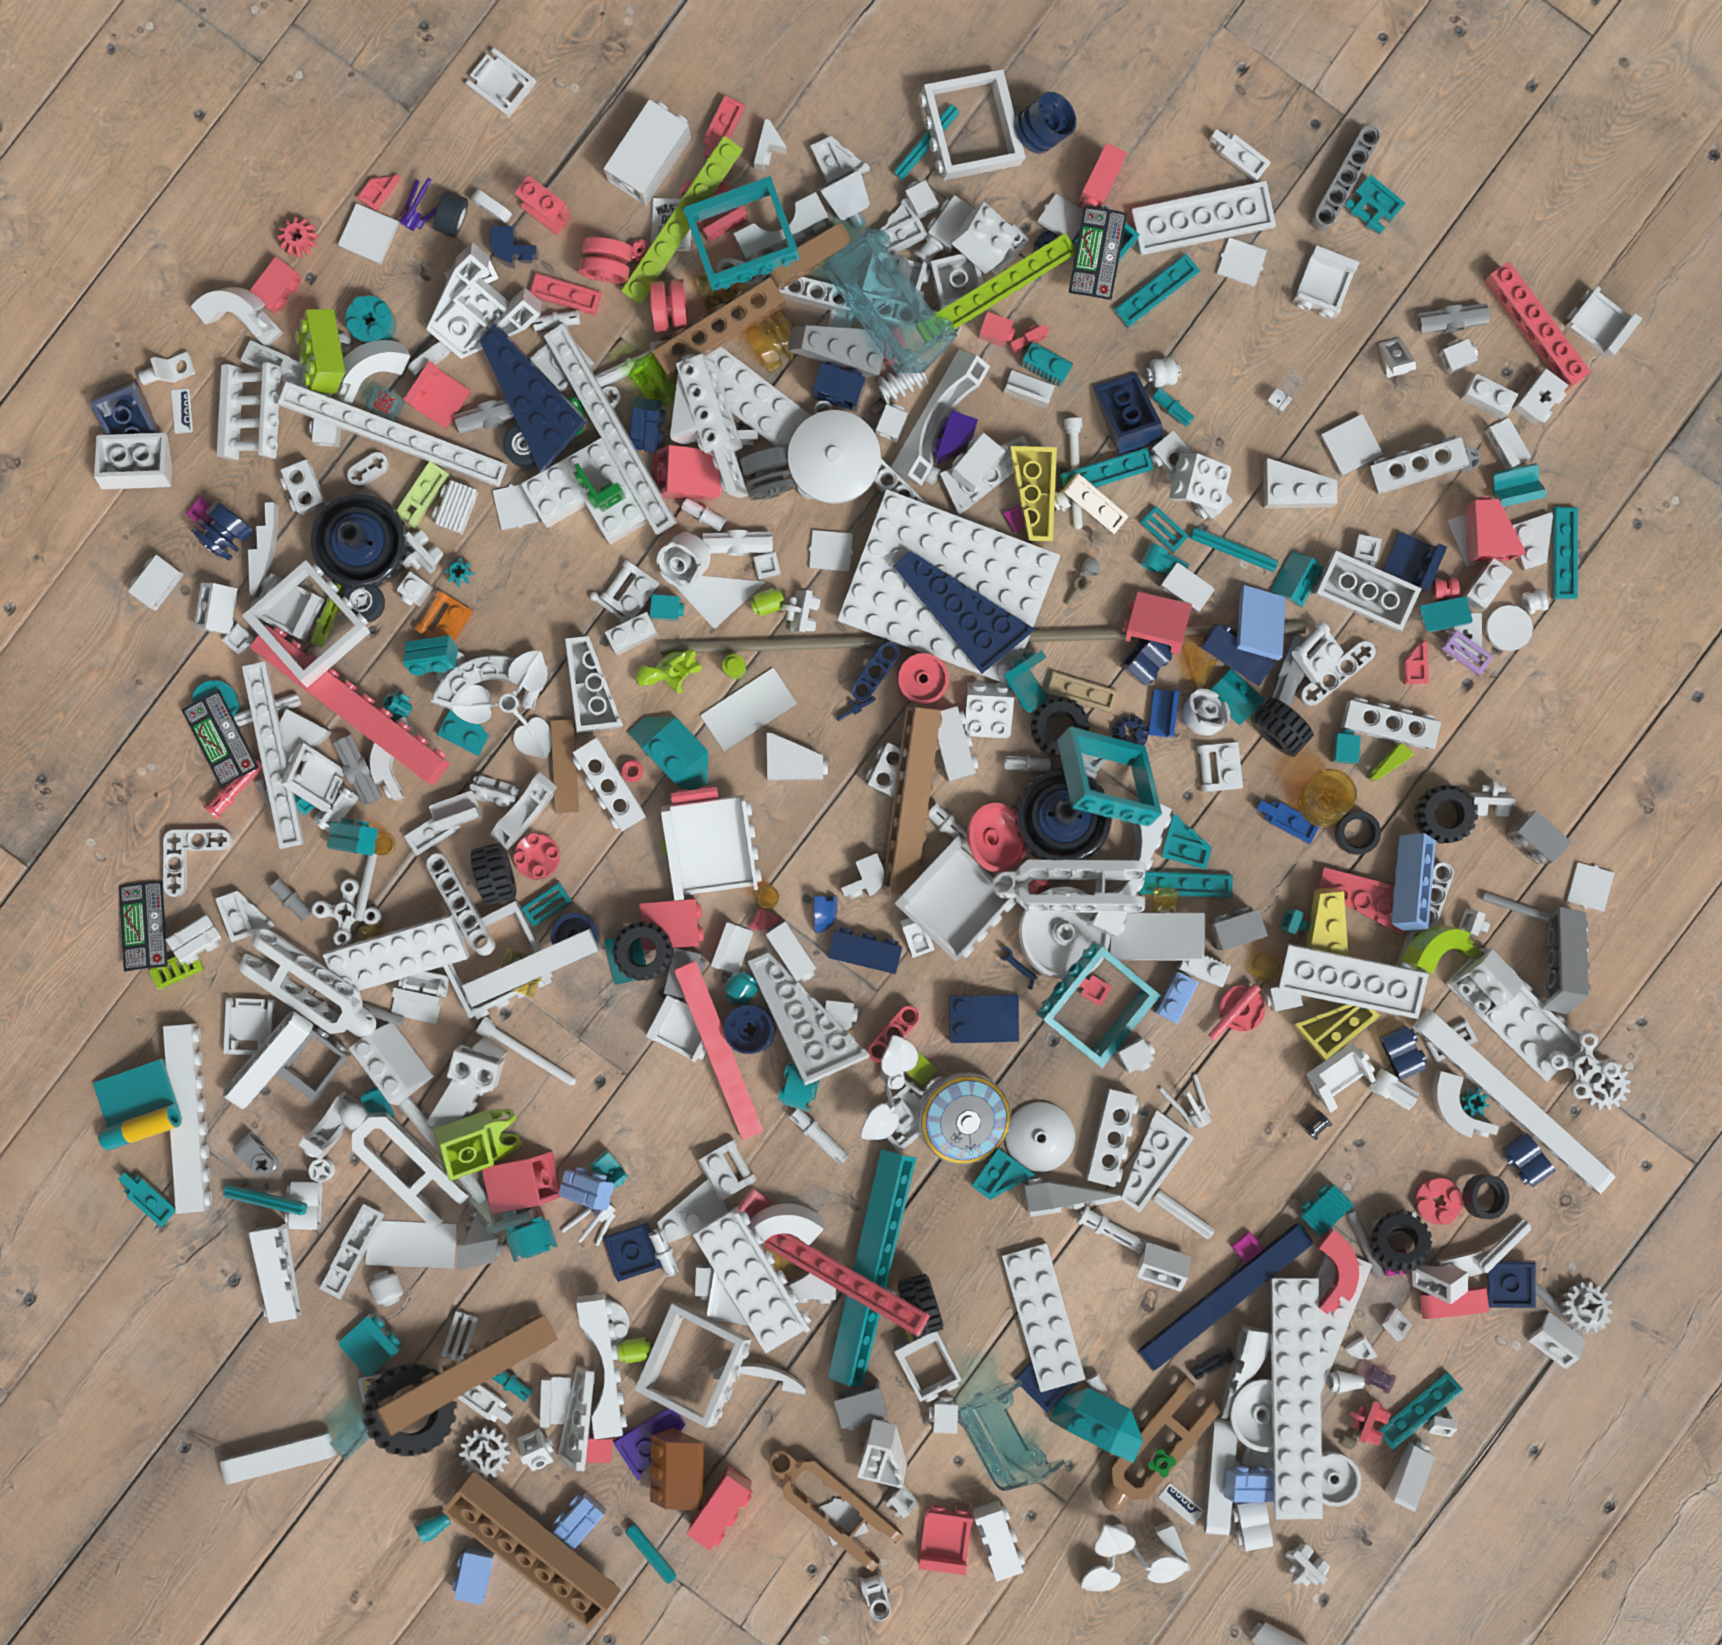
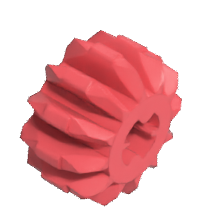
M294 217L292 224L289 220H286L287 227H279V230L283 233L278 236V240L283 242L280 247L283 250H287L290 256L296 253L301 258L303 251L310 255L311 252L308 248H316L317 245L313 240L318 239V235L314 233V225H308L307 219H303L300 222L298 217ZM299 234H301L302 238H301L300 240H299L298 238H296V239H297V241H296V240L294 239V237H295L296 235L299 236Z

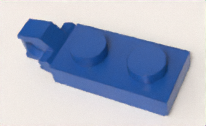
M1261 800L1255 808L1265 814L1264 820L1308 845L1311 844L1321 825L1319 822L1281 802L1273 801L1270 805Z

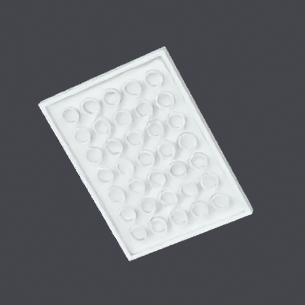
M886 489L837 621L919 652L929 653L943 661L981 674L893 565L912 551L1033 627L1061 555ZM1030 635L981 675L1007 684L1004 674L1013 669L1012 663L1022 657Z

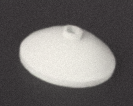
M1033 1102L1019 1108L1012 1115L1010 1129L1005 1141L1007 1149L1014 1160L1028 1170L1045 1172L1059 1167L1068 1159L1074 1147L1075 1131L1070 1118L1062 1109L1047 1102ZM1039 1134L1045 1135L1046 1139L1044 1142L1037 1141Z
M1266 1379L1250 1382L1241 1388L1234 1397L1230 1409V1421L1237 1438L1247 1447L1261 1452L1273 1451L1272 1380ZM1259 1410L1263 1411V1416L1261 1418L1257 1417V1412Z

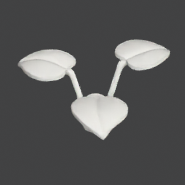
M537 650L522 654L510 665L508 678L512 683L519 684L512 694H505L500 698L499 702L490 703L491 695L489 691L483 686L472 685L460 695L452 711L461 719L473 724H481L491 718L490 707L500 706L502 711L514 713L524 724V726L518 727L514 733V743L518 750L526 755L545 759L552 746L549 725L539 717H535L527 723L517 711L520 703L516 696L522 687L528 691H537L545 685L548 678V670L543 654Z
M891 1035L889 1045L881 1060L880 1078L886 1083L883 1088L886 1090L890 1107L885 1103H881L869 1112L861 1128L860 1137L862 1139H884L896 1130L899 1118L893 1112L895 1106L890 1089H900L905 1084L923 1096L920 1101L921 1107L926 1094L936 1083L945 1078L936 1077L926 1085L925 1091L908 1082L904 1078L903 1073L915 1067L918 1053L915 1047L902 1037Z
M1104 1524L1101 1534L1095 1542V1550L1099 1555L1111 1557L1110 1566L1107 1568L1100 1565L1090 1569L1083 1577L1081 1587L1088 1591H1107L1117 1586L1120 1582V1574L1117 1571H1113L1115 1568V1555L1117 1553H1126L1131 1549L1143 1567L1149 1571L1147 1578L1156 1583H1166L1177 1579L1187 1569L1188 1562H1184L1175 1556L1165 1555L1154 1559L1151 1565H1148L1136 1548L1134 1538L1128 1534L1125 1525L1117 1524L1111 1526Z

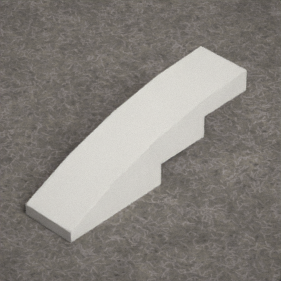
M251 340L249 341L240 360L241 362L259 371L263 370V363L266 362L280 366L281 381L289 382L308 390L307 386L303 384L304 365ZM321 394V395L331 398L333 394Z
M274 502L265 503L266 526H256L257 549L248 550L250 596L253 598H259L263 590L261 589L262 582L265 577H269L275 555L279 528V505Z
M365 1204L362 1205L319 1289L341 1300L384 1214Z

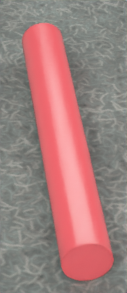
M1254 983L1212 1029L1208 1036L1215 1041L1258 994L1261 988Z

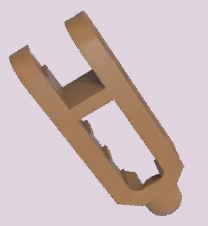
M1184 1376L1139 1428L1143 1443L1137 1456L1162 1426L1166 1424L1180 1436L1170 1450L1167 1449L1165 1451L1168 1456L1175 1457L1177 1465L1219 1415L1222 1406L1214 1399H1211L1212 1402L1200 1414L1197 1413L1185 1427L1172 1416L1195 1387V1383L1187 1376ZM1115 1456L1110 1462L1111 1482L1102 1492L1101 1499L1103 1505L1109 1511H1118L1124 1507L1129 1499H1148L1165 1478L1161 1477L1157 1471L1150 1470L1151 1473L1140 1486H1133L1124 1478V1472L1132 1462ZM1172 1466V1467H1171V1469L1169 1470V1473L1173 1470V1468H1174L1175 1466Z
M782 1449L772 1453L769 1463L773 1473L782 1479L784 1498L870 1571H874L881 1563L880 1559L853 1535L865 1521L878 1532L882 1531L895 1544L903 1536L902 1531L817 1458L803 1457L796 1459L788 1451ZM807 1470L809 1472L810 1470L823 1481L825 1487L829 1486L840 1495L843 1502L847 1501L859 1512L861 1519L850 1532H847L842 1526L834 1524L832 1522L833 1519L823 1510L819 1511V1506L795 1487V1479L802 1471Z

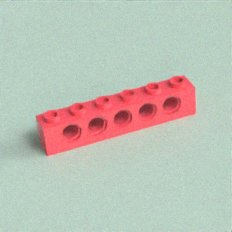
M1510 261L1484 280L1549 370L1568 384L1565 391L1591 373L1590 369Z

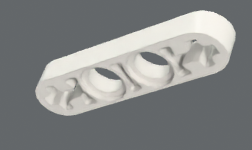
M1363 641L1354 646L1326 673V675L1334 677V686L1326 687L1323 684L1322 678L1318 682V686L1325 694L1323 695L1322 691H1319L1314 696L1315 701L1312 699L1308 701L1306 699L1308 696L1306 691L1312 692L1318 688L1315 683L1312 684L1310 682L1300 693L1301 702L1306 706H1314L1320 703L1375 657L1376 650L1374 645ZM1360 647L1363 649L1369 648L1368 658L1363 656L1356 661V659L1350 656L1351 653H1353L1354 657L1361 652ZM1348 660L1352 663L1353 669L1350 673H1345L1341 670L1340 665L1342 661Z

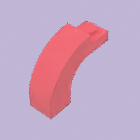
M1332 1228L1315 1245L1329 1256L1335 1268L1334 1281L1319 1301V1309L1327 1315L1330 1311L1334 1312L1341 1303L1339 1300L1341 1297L1350 1302L1359 1281V1265L1352 1247Z

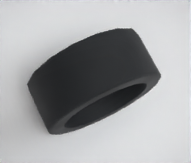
M1354 811L1347 813L1336 824V842L1343 851L1349 854L1362 855L1369 853L1377 847L1381 839L1380 824L1368 812ZM1352 820H1363L1371 828V838L1364 846H1353L1345 838V827Z
M1475 1175L1467 1181L1463 1188L1462 1199L1464 1207L1469 1214L1476 1218L1490 1220L1499 1218L1505 1213L1509 1205L1508 1187L1498 1176ZM1484 1183H1489L1494 1191V1202L1487 1211L1481 1209L1477 1199L1478 1191Z

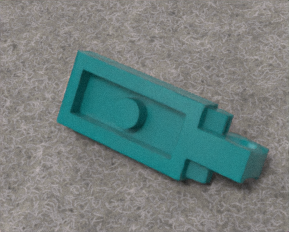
M128 1171L119 1177L118 1180L127 1187L124 1190L127 1194L126 1197L159 1227H163L175 1214V1205L145 1178H142L140 1175L135 1178Z

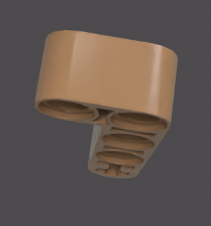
M840 223L798 247L799 260L791 262L790 266L777 267L768 275L772 278L777 288L782 289L834 258L837 260L846 258L854 252L855 243L843 223Z

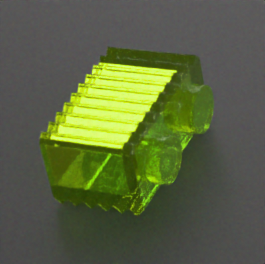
M651 353L634 362L629 376H632V380H635V383L638 384L637 387H640V391H643V395H646V398L649 400H659L662 402V406L674 399L676 387L668 379Z

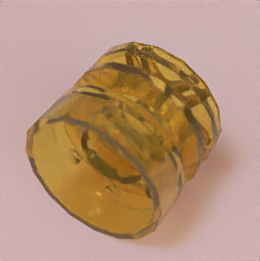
M779 311L774 314L777 325L774 324L770 317L766 318L769 330L765 331L762 326L756 324L745 331L753 350L769 374L783 366L780 355L784 354L789 361L794 360L791 351H788L793 326Z
M1331 768L1321 770L1301 790L1298 797L1299 811L1308 823L1316 827L1327 828L1333 826L1354 806L1357 799V788L1353 780L1346 773Z

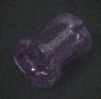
M1372 1365L1365 1378V1384H1372L1388 1394L1395 1383L1396 1375H1389L1379 1370L1376 1365Z

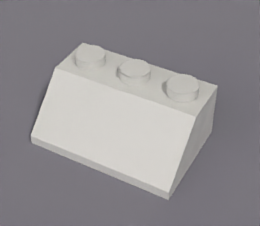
M167 433L97 435L94 478L101 489L171 487L172 462Z
M393 1023L374 1030L372 1034L364 1036L349 1048L390 1104L398 1106L434 1077L398 1027Z

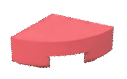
M760 907L749 927L755 930L769 929L777 924L781 918Z

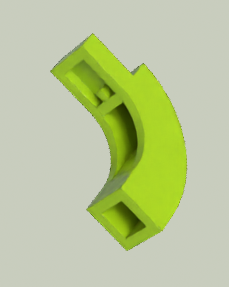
M1437 925L1419 933L1408 946L1401 961L1416 970L1433 974L1441 956L1450 949H1453L1462 956L1478 959L1482 951L1474 947L1475 943L1468 939L1471 933L1449 926Z

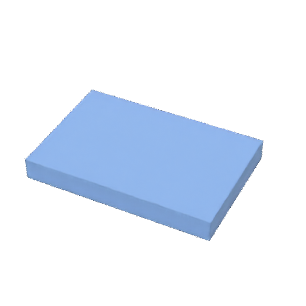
M1243 585L1240 589L1237 649L1275 660L1282 658L1286 597Z

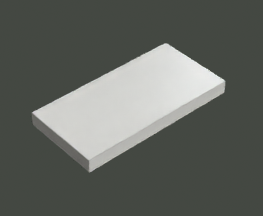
M1127 913L1124 920L1126 921V926L1123 932L1118 934V936H1111L1110 953L1118 960L1204 961L1205 914Z

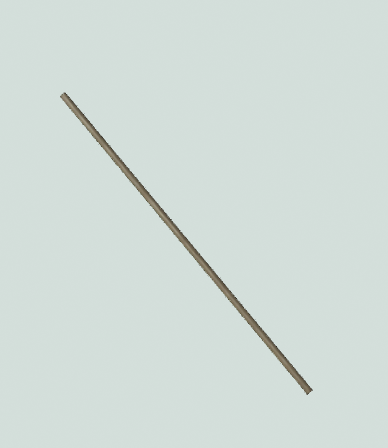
M1306 622L1284 623V634L1306 633ZM1227 624L1228 627L1234 630L1232 635L1237 636L1238 624ZM1212 625L1187 626L1184 637H1205ZM1123 628L1042 630L1032 632L1028 642L1126 639L1127 633L1123 632ZM879 636L671 642L660 643V654L683 652L688 649H693L696 653L874 648L879 647L882 642L890 640ZM1131 636V639H1141L1138 637ZM896 643L898 647H905L901 644Z

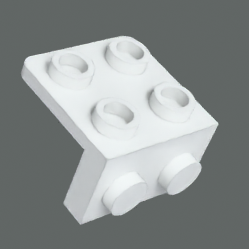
M1198 453L1180 454L1176 464L1174 480L1171 484L1169 499L1174 501H1191L1214 511H1220L1223 506L1231 467Z
M983 681L967 682L965 734L969 733L970 736L1010 737L1014 691L1007 684L1002 682L989 684Z

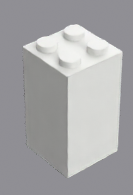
M649 99L604 167L607 181L647 206L691 139L688 121L680 114L676 113V115L670 113L663 103L659 101L655 103Z

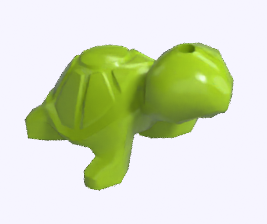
M693 649L683 652H671L656 667L642 665L636 673V684L639 686H652L663 680L672 690L681 694L684 691L681 687L682 681L689 673L700 672L702 665L696 662V652Z

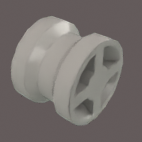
M1473 447L1465 448L1469 466L1458 471L1467 473L1480 464L1481 455Z

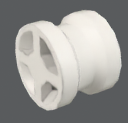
M1542 588L1536 589L1533 593H1522L1523 606L1528 615L1534 614L1536 610H1548V599Z
M329 1158L317 1159L309 1167V1175L316 1182H325L332 1178L335 1173V1165Z

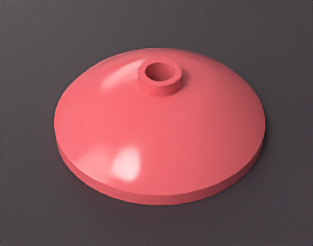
M990 803L981 806L973 813L967 827V842L974 859L982 867L992 872H1005L1015 868L1022 861L1026 853V849L1022 845L1015 828V811L1005 804Z

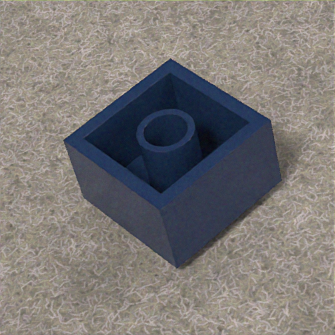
M833 362L821 363L813 386V398L827 401L832 405L857 413L865 390L866 377H863V373L854 369H849V372L842 370L840 365Z

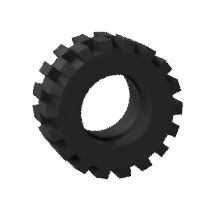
M1056 697L1044 702L1034 713L1030 725V732L1034 738V743L1040 747L1041 751L1047 752L1048 755L1061 757L1057 740L1053 739L1047 732V722L1054 714L1061 713L1067 715L1072 720L1074 728L1089 731V716L1083 710L1084 707L1078 705L1077 701L1069 700L1066 697Z
M1270 697L1251 718L1253 726L1264 739L1280 752L1291 757H1295L1314 736L1309 724L1290 706L1276 698Z
M1443 785L1429 789L1425 792V795L1418 799L1420 802L1415 806L1417 813L1414 814V819L1418 820V823H1416L1417 828H1421L1422 832L1420 833L1427 834L1440 844L1463 840L1464 837H1468L1471 834L1470 830L1476 826L1474 821L1478 820V815H1475V810H1478L1477 805L1472 803L1474 798L1467 795L1468 791L1465 789L1461 790L1456 785ZM1441 801L1452 803L1457 810V820L1450 828L1440 826L1435 819V808Z
M498 842L472 849L470 856L472 871L479 894L484 903L488 906L515 898L517 892L516 882L504 846Z
M642 921L626 926L618 933L613 943L612 955H614V963L617 964L618 970L621 973L623 972L626 977L636 981L651 980L662 974L669 966L673 955V946L668 933L666 934L662 927L652 922ZM646 937L654 942L657 953L651 963L639 965L631 959L629 947L636 938Z
M1398 1210L1395 1214L1393 1211L1389 1212L1386 1217H1381L1374 1227L1370 1242V1248L1373 1249L1372 1256L1373 1258L1376 1257L1379 1266L1383 1264L1385 1266L1384 1269L1388 1272L1390 1269L1394 1270L1395 1274H1399L1400 1271H1403L1404 1274L1409 1273L1410 1270L1415 1271L1425 1262L1430 1253V1248L1432 1247V1241H1430L1432 1237L1431 1231H1427L1428 1225L1426 1222L1422 1224L1420 1216L1417 1215L1416 1218L1412 1216L1413 1212L1408 1211L1407 1214H1403V1210ZM1394 1231L1407 1233L1414 1242L1413 1251L1409 1253L1394 1251L1388 1244V1235Z
M923 1273L898 1281L897 1288L900 1298L930 1315L920 1335L916 1336L913 1333L912 1335L918 1338L943 1330L944 1324L929 1277Z

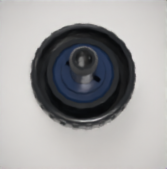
M348 493L335 498L320 510L312 525L310 547L313 551L314 561L331 581L351 589L381 588L386 583L394 580L397 574H400L407 551H409V543L406 537L408 531L405 522L393 506L372 494Z
M1063 768L1047 771L1033 779L1022 791L1015 810L1017 835L1025 849L1033 857L1040 860H1087L1105 843L1112 824L1111 817L1072 808ZM1087 776L1090 790L1105 794L1102 786H1099L1095 779Z

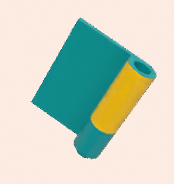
M163 1059L93 1083L107 1125L106 1128L100 1130L98 1141L107 1151L178 1128L182 1123L181 1112Z

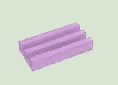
M1457 629L1453 631L1441 648L1477 676L1482 674L1494 657ZM1457 637L1459 640L1464 642L1474 651L1485 658V661H1482L1473 653L1464 648L1462 645L1457 643L1455 641V638ZM1452 645L1453 647H1455L1457 650H1459L1468 658L1477 663L1480 666V668L1476 667L1474 664L1465 659L1463 656H1461L1459 653L1454 651L1449 646Z

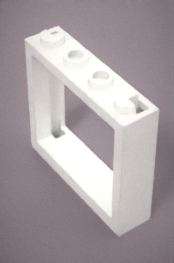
M1003 70L930 83L923 86L919 94L921 100L919 104L925 110L924 123L926 129L930 130V147L932 152L936 154L935 166L939 174L941 173L942 181L1022 164L1026 157L1023 145L1015 131V114ZM991 84L1009 154L951 165L934 95Z
M305 560L242 616L306 687H309L364 639L370 631L365 626L368 621L360 613L355 615L351 611L354 606L345 596L340 599L336 594L339 589L330 580L325 582L321 578L324 573L316 564L311 566ZM310 575L355 626L303 670L261 623L259 618Z
M518 901L482 918L486 927H489L515 914L534 952L537 953L542 950ZM475 922L467 925V927H472ZM459 929L462 938L465 939L463 932ZM454 964L443 966L468 1017H476L477 1020L489 1015L488 1010L495 1006L497 1009H500L510 1004L509 999L516 995L518 999L526 996L530 986L527 982L522 985L520 992L518 986L475 1008V1006L471 1007L462 987L464 984ZM552 971L536 978L539 980L532 987L538 985L539 988H542L552 983L550 978L555 976L554 972Z
M681 1303L671 1304L635 1391L706 1428L715 1426L719 1418H722L723 1412L721 1410L724 1403H727L731 1397L732 1384L741 1374V1363L750 1353L748 1350L752 1339L717 1321L706 1319L707 1316ZM683 1318L735 1344L705 1415L653 1389Z

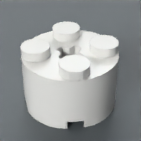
M682 532L676 535L658 553L657 565H660L662 577L675 586L693 584L708 569L712 553L711 548L699 537L689 532Z

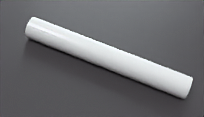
M375 853L372 856H367L354 920L363 921L377 859V854Z

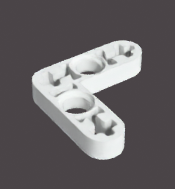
M222 829L168 831L163 839V888L165 893L171 897H180L186 892L187 851L227 850L233 844L232 834ZM198 833L204 837V843L200 847H196L192 841L194 835ZM221 833H223V837L227 838V842H223V846L219 842H210V838H219ZM174 834H176L177 838L181 839L176 844V850H181V854H169V850H174V843H170V838H174ZM173 857H178L181 860V866L178 870L171 869L169 865ZM169 873H181V877H176V883L181 885V888L177 889L176 893H174L173 889H170V884H174V877H169Z

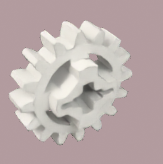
M1613 1065L1607 1067V1070L1610 1071L1614 1069ZM1620 1071L1616 1079L1608 1078L1599 1072L1594 1073L1596 1076L1592 1081L1593 1075L1589 1076L1588 1085L1590 1093L1584 1098H1589L1588 1105L1593 1106L1596 1103V1109L1601 1110L1604 1105L1605 1110H1611V1104L1615 1107H1620L1618 1101L1627 1100L1624 1093H1630L1631 1091L1626 1088V1085L1631 1083V1080L1624 1078L1628 1074L1627 1071ZM1605 1081H1607L1608 1086L1601 1088V1084H1604ZM1580 1086L1578 1089L1584 1090V1087ZM1592 1091H1596L1599 1094V1098H1601V1100L1596 1098L1593 1095Z
M1582 1282L1576 1284V1286L1569 1287V1292L1563 1294L1567 1301L1561 1303V1306L1566 1307V1311L1562 1312V1315H1568L1569 1317L1566 1323H1573V1330L1581 1329L1582 1334L1589 1332L1593 1334L1597 1333L1598 1330L1605 1329L1604 1324L1611 1321L1607 1315L1613 1313L1612 1310L1608 1309V1305L1612 1304V1301L1605 1300L1608 1293L1601 1294V1287L1596 1286L1593 1288L1592 1282L1585 1285ZM1586 1306H1587V1307H1590V1306L1592 1307L1591 1309H1588V1310H1587V1309L1582 1310V1308H1583V1307H1586Z
M487 1426L483 1427L482 1432L476 1428L473 1431L474 1436L468 1434L466 1436L468 1442H462L461 1447L465 1449L459 1453V1456L465 1457L461 1464H468L467 1473L473 1470L478 1475L483 1474L485 1479L488 1478L489 1473L496 1477L498 1475L497 1469L501 1472L505 1470V1466L502 1463L508 1464L510 1462V1459L506 1457V1455L512 1452L511 1449H506L510 1441H503L504 1433L502 1432L497 1435L495 1427L491 1432H488ZM480 1439L479 1446L471 1448L473 1442ZM491 1439L494 1440L498 1444V1446L492 1443ZM484 1446L486 1448V1451L490 1453L487 1459L485 1457V1454L481 1453ZM500 1458L499 1462L491 1467V1461ZM473 1460H476L480 1464V1466H478Z

